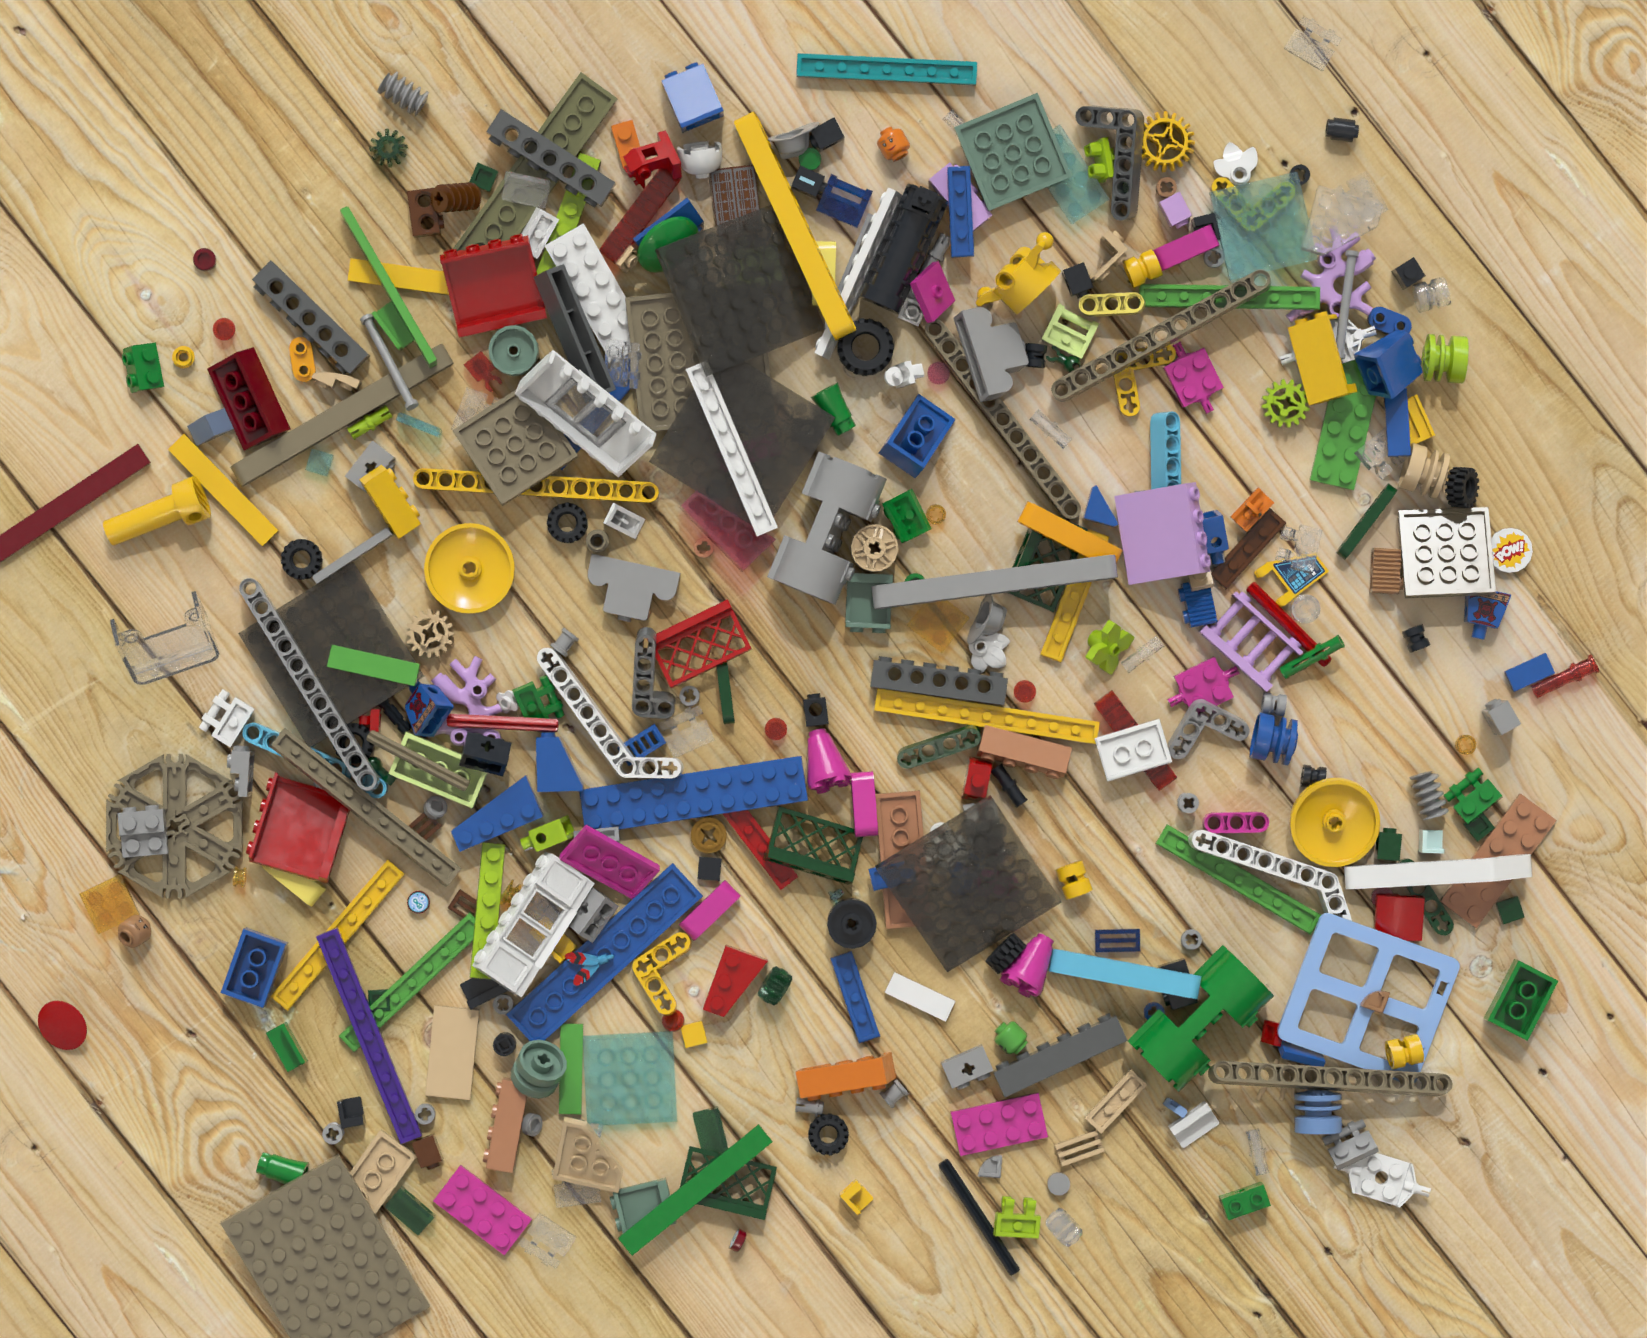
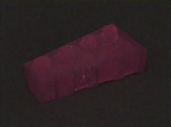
M698 490L680 506V509L741 572L752 564L776 540L766 533L757 536L752 524Z

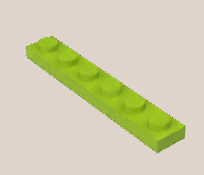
M579 153L578 159L598 171L601 160ZM573 169L571 178H572V177L575 175V173H576V170H575V169ZM592 179L584 180L582 188L584 190H591L594 181ZM566 190L556 216L559 221L550 235L547 244L578 227L586 204L584 201L585 196L580 193L574 195ZM546 248L539 263L537 275L556 267Z
M482 843L469 978L492 980L472 965L475 962L474 957L477 952L486 945L488 935L493 930L495 931L498 926L505 852L504 844Z

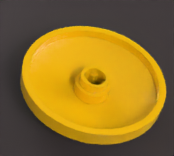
M464 523L446 529L435 538L426 554L424 574L429 590L442 605L460 613H480L496 606L507 595L514 580L515 562L509 545L497 532L480 524Z
M1328 778L1313 783L1298 796L1290 813V832L1299 851L1310 861L1327 867H1341L1358 861L1373 847L1380 831V814L1374 799L1364 787L1348 779Z

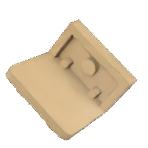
M1108 230L1100 239L1115 256L1091 278L1092 283L1096 280L1101 283L1110 274L1109 268L1112 265L1117 267L1127 257L1125 252L1128 248L1122 243L1124 239L1117 231L1112 233Z

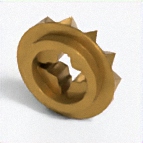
M702 818L694 824L691 830L693 845L703 853L717 852L726 842V829L715 818ZM715 827L713 836L717 842L708 839L703 844L702 841L705 835L701 828L710 831V829Z

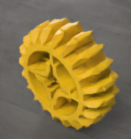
M1167 111L1163 112V118H1160V114L1156 112L1154 114L1155 120L1148 116L1146 120L1149 125L1144 123L1142 146L1144 154H1142V160L1145 157L1148 159L1145 163L1146 167L1151 162L1154 163L1153 171H1156L1158 166L1161 165V171L1165 173L1166 166L1169 165L1170 171L1173 172L1175 170L1174 163L1181 168L1183 163L1180 159L1188 162L1190 158L1185 153L1192 154L1194 152L1192 148L1188 147V145L1192 146L1195 144L1194 140H1188L1189 137L1194 135V132H1186L1191 125L1188 123L1183 127L1181 125L1184 121L1183 117L1178 122L1175 121L1176 113H1173L1171 119H1169ZM1167 124L1164 133H1149V130L1154 126ZM1173 127L1181 134L1183 145L1179 144L1172 137ZM1168 132L1167 138L1170 144H1167L1161 152L1162 146L1159 143V139L1162 140ZM1146 139L1157 146L1156 157L1149 151ZM1167 150L1181 151L1175 158L1162 160Z

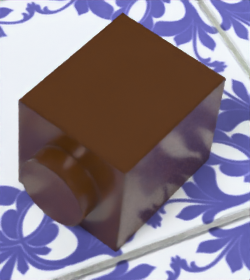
M434 1133L412 1142L421 1169L427 1167V1170H431L440 1166L439 1162L444 1158Z

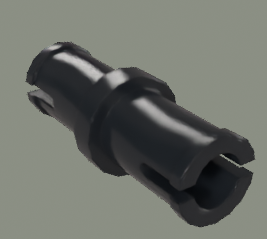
M1002 763L991 770V773L1002 787L1001 791L1006 792L1016 808L1028 800L1016 785L1018 783L1016 779L1013 780Z

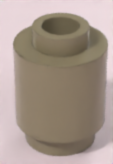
M602 530L591 531L586 537L587 547L596 553L605 551L609 545L608 535ZM596 537L602 539V544L599 546L594 544Z

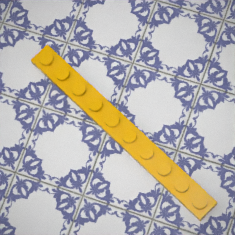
M877 688L874 706L875 711L980 727L988 725L1007 731L1096 744L1094 738L1098 737L1100 722L880 688Z

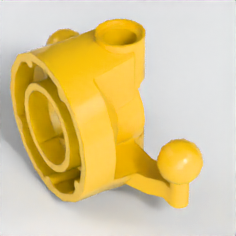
M1048 232L1040 233L1036 238V245L1032 249L1028 247L1018 248L1010 258V264L1003 266L996 275L995 282L997 286L993 289L984 286L978 290L976 305L982 306L983 304L1002 300L1015 314H1018L1036 299L1061 272L1053 261L1045 263L1040 258L1042 250L1050 249L1053 246L1052 235Z

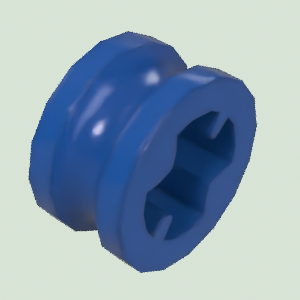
M1157 1002L1147 1004L1144 1008L1145 1018L1148 1020L1152 1016L1148 1015V1010H1152L1151 1007L1156 1006L1157 1010L1160 1009L1165 1014L1162 1005Z

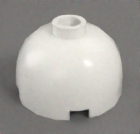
M708 141L684 144V149L677 147L682 169L689 174L696 175L698 179L709 177V173L716 171L721 164V143L714 141L715 146H709Z

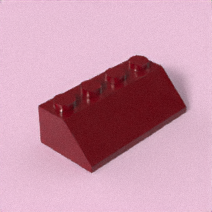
M254 347L238 351L207 368L244 451L276 438L291 429Z

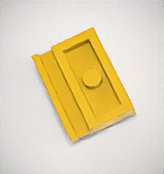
M1417 394L1407 398L1410 446L1412 443L1417 444L1435 436Z

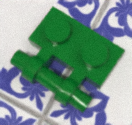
M547 675L539 678L542 686L537 689L533 681L512 690L520 710L526 718L549 719L548 714L553 712L556 718H561L565 715L562 709V701L557 698L554 691L556 688L550 682ZM547 695L550 703L544 706L540 697Z
M1479 767L1472 773L1469 771L1464 775L1465 778L1457 785L1453 784L1449 787V791L1443 795L1448 802L1455 797L1459 802L1453 809L1467 825L1503 798L1502 794L1489 779L1480 784L1477 779L1484 773ZM1472 785L1475 790L1465 797L1462 791Z

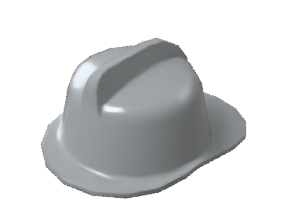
M809 123L790 132L774 135L768 138V141L775 143L782 159L802 155L809 146V131L816 128L820 123Z
M986 595L981 602L978 614L968 633V644L976 642L980 635L996 634L1004 624L1007 609L993 602L992 595Z

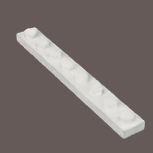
M888 188L882 194L880 207L871 218V227L868 234L866 233L862 239L860 252L853 259V268L844 279V288L841 296L849 313H851L902 197V194L891 188ZM826 322L825 331L816 342L815 353L830 360L838 340L834 339Z
M707 360L686 369L756 535L759 536L778 528Z

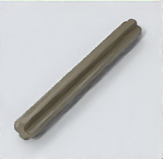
M371 730L366 740L462 791L467 790L470 784L468 779L374 730Z

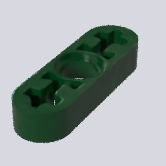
M726 662L716 668L723 723L732 724L735 723L728 663Z

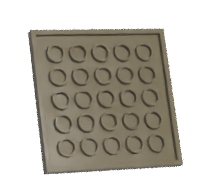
M760 283L625 298L639 420L652 431L709 425L686 369L706 360L733 422L775 417Z

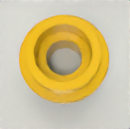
M180 346L174 350L172 360L179 368H189L195 361V354L191 348ZM183 353L188 355V359L185 362L180 360V355Z

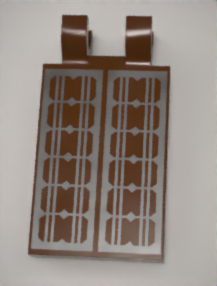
M744 165L719 168L711 172L717 236L725 237L726 253L735 252L734 238L747 237L748 249L757 248L756 233L762 232L754 166Z

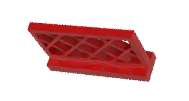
M728 599L656 634V659L671 689L752 650ZM730 616L734 621L731 632L720 628L722 620ZM710 628L715 630L711 642L699 638L703 629ZM718 631L730 635L726 647L714 643ZM733 636L742 639L745 647L739 650L729 648ZM690 638L694 640L691 651L679 648L683 639ZM698 641L709 645L706 656L694 653ZM713 646L724 650L722 658L718 660L709 658ZM666 647L674 650L670 661L662 659L658 651ZM678 651L689 655L685 666L674 663ZM692 656L704 660L701 668L697 670L689 668ZM664 663L669 664V666H668L667 669H666ZM672 666L684 669L681 678L672 682L669 675Z

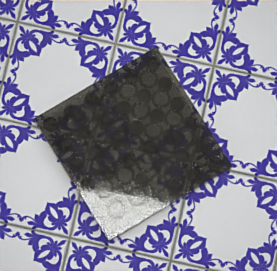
M772 205L655 250L706 377L825 330L817 306L812 305V294L802 269Z
M720 346L710 361L709 366L773 517H775L835 417ZM693 389L649 462L752 525L696 392Z
M354 562L277 609L347 725L411 686L327 667L332 645L416 663ZM258 621L238 633L307 746L312 748L328 738ZM276 621L272 622L269 626V631L276 633L280 628L279 623ZM284 641L281 644L282 652H288L291 649L290 641ZM301 660L294 661L292 665L295 672L300 671L303 668V662ZM421 669L419 670L417 681L425 677ZM308 679L304 683L306 691L312 690L315 686L313 679ZM320 698L316 702L318 710L324 709L327 705L325 698ZM336 717L328 720V728L335 729L338 726V719Z
M991 795L875 866L884 882L947 972L1062 903L1060 897Z

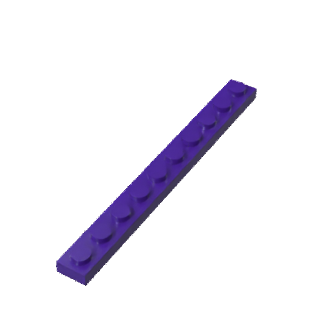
M338 927L317 935L316 938L400 1144L421 1137L422 1132Z

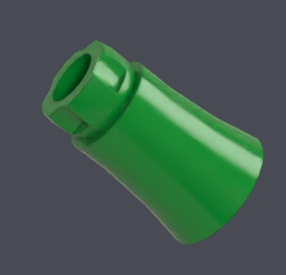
M838 382L810 397L818 406L830 427H833L837 436L856 426Z
M263 1152L258 1161L256 1173L265 1175L266 1178L285 1185L308 1172L309 1162L297 1161Z

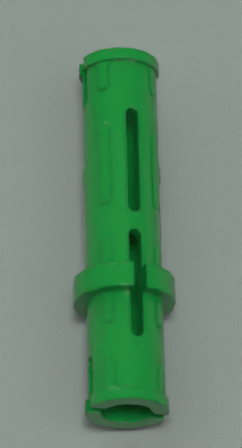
M1336 635L1322 644H1316L1312 650L1280 666V671L1284 678L1288 679L1290 676L1306 669L1321 659H1328L1330 654L1344 648L1345 644L1342 638Z

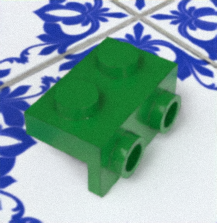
M156 342L133 345L123 349L122 362L126 366V383L131 393L164 387Z
M913 489L882 503L884 514L891 521L894 527V534L901 543H905L932 529Z

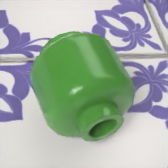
M1014 1021L1008 1024L1003 1022L994 1031L997 1033L994 1040L995 1043L1006 1054L1014 1053L1017 1055L1028 1043L1026 1040L1027 1033Z

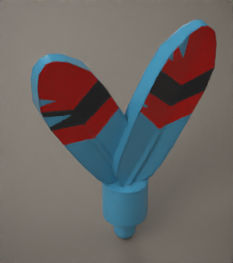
M581 952L567 953L565 958L570 963L585 965L575 975L573 984L576 986L584 984L597 971L600 965L608 963L610 959L614 958V955L607 956V954L597 957Z

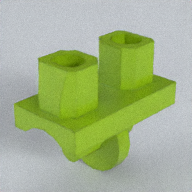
M1102 137L1084 146L1085 156L1094 157L1095 164L1088 166L1089 178L1098 179V183H1104L1107 179L1113 178L1115 155L1114 149L1110 148L1108 137Z

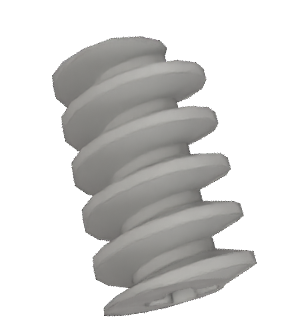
M389 72L383 79L377 92L382 94L386 91V99L393 96L392 102L394 104L401 101V109L408 106L407 112L411 114L416 111L415 116H417L426 103L429 92L420 95V86L413 90L414 82L405 85V76L398 80L399 72H395L393 75H390Z
M1432 771L1409 777L1410 780H1417V783L1412 788L1420 789L1415 794V797H1422L1417 806L1425 807L1419 812L1420 814L1427 815L1423 820L1442 816L1449 811L1448 808H1441L1446 803V800L1438 799L1444 793L1443 791L1436 790L1441 786V783L1434 782L1439 775L1431 773Z

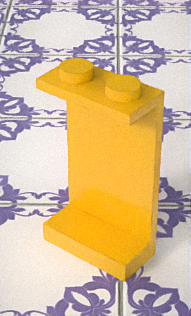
M1327 311L1315 314V319L1309 321L1308 318L1294 321V326L1288 327L1309 405L1321 404L1358 392L1355 383L1347 384L1330 322L1337 319V315H1328Z

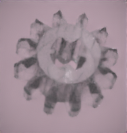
M1061 1208L1053 1211L1045 1221L1046 1226L1057 1240L1067 1247L1075 1244L1083 1234L1082 1229L1071 1215Z

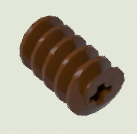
M472 182L440 184L431 193V205L437 213L476 210L480 206L482 196L478 186Z

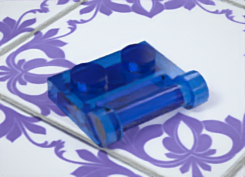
M831 174L816 211L858 228L873 191L861 189ZM833 187H836L862 198V201L858 204L831 191Z

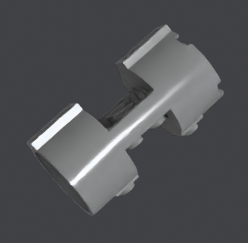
M818 452L802 491V494L822 503L806 543L784 535L767 577L836 605L843 585H846L847 581H851L855 569L852 562L834 555V552H838L841 548L842 540L840 538L843 531L846 532L850 526V515L870 522L878 516L881 508L878 505L880 502L879 498L887 479L877 474L874 475L872 472L842 459L832 458L828 454Z

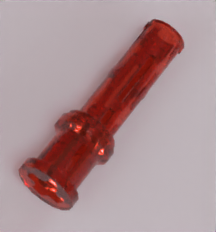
M1590 654L1586 659L1576 664L1574 662L1571 663L1569 668L1531 685V688L1538 699L1570 682H1580L1583 677L1593 672L1597 674L1600 671L1593 656Z

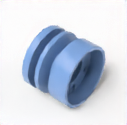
M1314 1089L1294 1093L1295 1100L1304 1101V1103L1294 1105L1295 1109L1304 1111V1115L1294 1117L1295 1133L1337 1134L1342 1132V1117L1332 1115V1111L1342 1109V1105L1331 1102L1342 1100L1341 1093Z

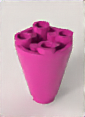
M824 728L809 732L807 775L809 789L816 790L817 794H822L830 791V787L837 785L839 788L849 786L851 784L850 779L852 778L851 772L830 734Z
M1038 933L1026 945L1019 956L1001 972L999 980L1008 986L1013 985L1019 988L1018 992L1027 998H1030L1031 995L1039 996L1043 991L1054 941L1046 935Z

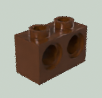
M434 188L407 191L414 238L441 235V229L445 228L443 215L435 212L431 203L427 207L419 205V199L422 196H429L431 198ZM426 218L434 220V225L429 230L422 228V222Z

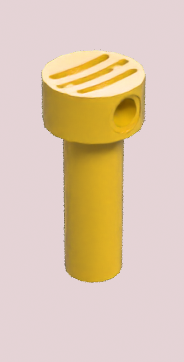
M192 476L174 483L171 487V495L104 520V531L111 545L115 546L181 519L190 526L211 518L210 505L199 480Z

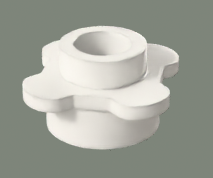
M507 690L503 694L499 692L496 695L499 706L504 713L507 714L511 710H518V703L513 691Z

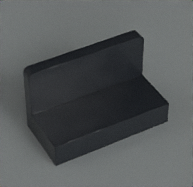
M471 978L460 984L468 1000L467 1004L470 1010L508 991L490 979Z

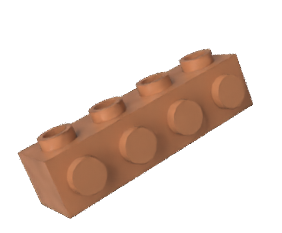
M985 725L982 729L981 741L976 755L981 756V759L987 762H994L996 760L1003 762V765L1006 767L1015 768L1019 766L1025 768L1024 770L1029 773L1036 774L1037 772L1046 773V776L1049 778L1059 779V777L1063 778L1067 772L1072 748Z
M503 1077L502 1083L497 1082L495 1095L499 1096L498 1105L493 1104L491 1118H495L493 1127L489 1126L487 1140H491L490 1148H485L483 1162L487 1163V1169L513 1173L527 1096L514 1086L510 1078Z

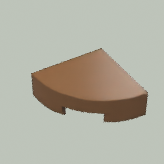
M1372 992L1362 1000L1360 1006L1383 1014L1390 992Z

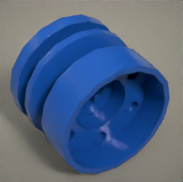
M1259 712L1251 739L1250 758L1265 761L1269 752H1272L1273 763H1278L1282 754L1281 763L1288 766L1297 746L1298 720L1291 719L1288 728H1286L1287 718L1282 717L1278 726H1275L1274 715Z

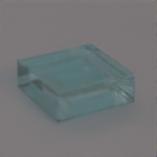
M311 449L305 470L328 477L334 455Z

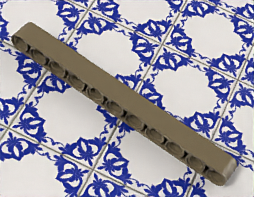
M1261 269L1256 270L1061 377L1051 387L1053 396L1060 402L1068 401L1261 295L1271 286L1269 273ZM1258 276L1266 277L1267 283L1264 286H1257L1254 283ZM1238 287L1247 289V294L1244 297H1237L1234 294ZM1218 298L1227 300V305L1224 308H1217L1215 306V301ZM1198 309H1205L1207 311V316L1204 319H1197L1195 317V312ZM1178 320H1185L1187 322V327L1184 330H1177L1175 328ZM1158 331H1165L1167 333V338L1164 341L1155 339ZM1143 341L1148 344L1144 352L1135 350L1138 342ZM1124 352L1128 355L1124 363L1116 362L1115 358L1118 353ZM1098 364H1106L1108 370L1104 374H1098L1096 372ZM1080 374L1088 376V381L1084 385L1076 383V378ZM1060 385L1068 387V392L1064 396L1056 394V389Z
M939 319L927 323L924 329L926 337L1061 516L1068 520L1078 517L1081 512L1080 503L1001 398L995 399L993 407H986L983 402H980L977 390L972 389L969 385V381L972 378L969 365L968 369L964 372L957 370L956 362L962 359L967 362L963 348L945 324ZM931 324H938L940 326L941 333L934 336L929 333L928 328ZM952 342L955 346L954 352L950 354L945 353L942 349L943 343ZM1000 413L1006 414L1009 418V422L1005 426L997 423L996 418ZM1014 431H1018L1022 435V441L1018 444L1013 443L1010 439V435ZM1027 449L1033 450L1036 454V458L1032 462L1024 458V451ZM1040 467H1045L1049 470V477L1045 480L1040 479L1037 475ZM1059 485L1062 487L1063 494L1061 497L1056 498L1051 494L1052 486ZM1067 503H1073L1076 506V513L1072 516L1067 515L1064 511Z
M443 344L431 349L437 358L436 366L429 368L424 357L420 355L398 368L409 390L454 364ZM389 373L233 464L230 468L241 487L258 479L361 419L364 415L373 412L400 396L401 394L391 374Z
M1219 1061L1208 1070V1077L1213 1083L1434 1097L1448 1093L1453 1086L1451 1078L1441 1073ZM1217 1067H1221L1225 1071L1224 1078L1217 1075ZM1239 1068L1246 1071V1079H1242L1239 1076ZM1262 1069L1268 1072V1080L1262 1079L1260 1075ZM1283 1071H1287L1291 1075L1290 1082L1284 1080L1282 1076ZM1305 1072H1309L1312 1075V1083L1305 1080ZM1328 1073L1333 1075L1335 1079L1334 1084H1330L1327 1081L1326 1076ZM1349 1075H1353L1356 1078L1355 1086L1350 1084L1348 1080ZM1371 1076H1375L1377 1078V1087L1371 1084ZM1393 1077L1397 1078L1400 1081L1399 1088H1396L1393 1085ZM1415 1078L1421 1081V1089L1415 1087ZM1437 1080L1443 1083L1442 1091L1436 1087Z

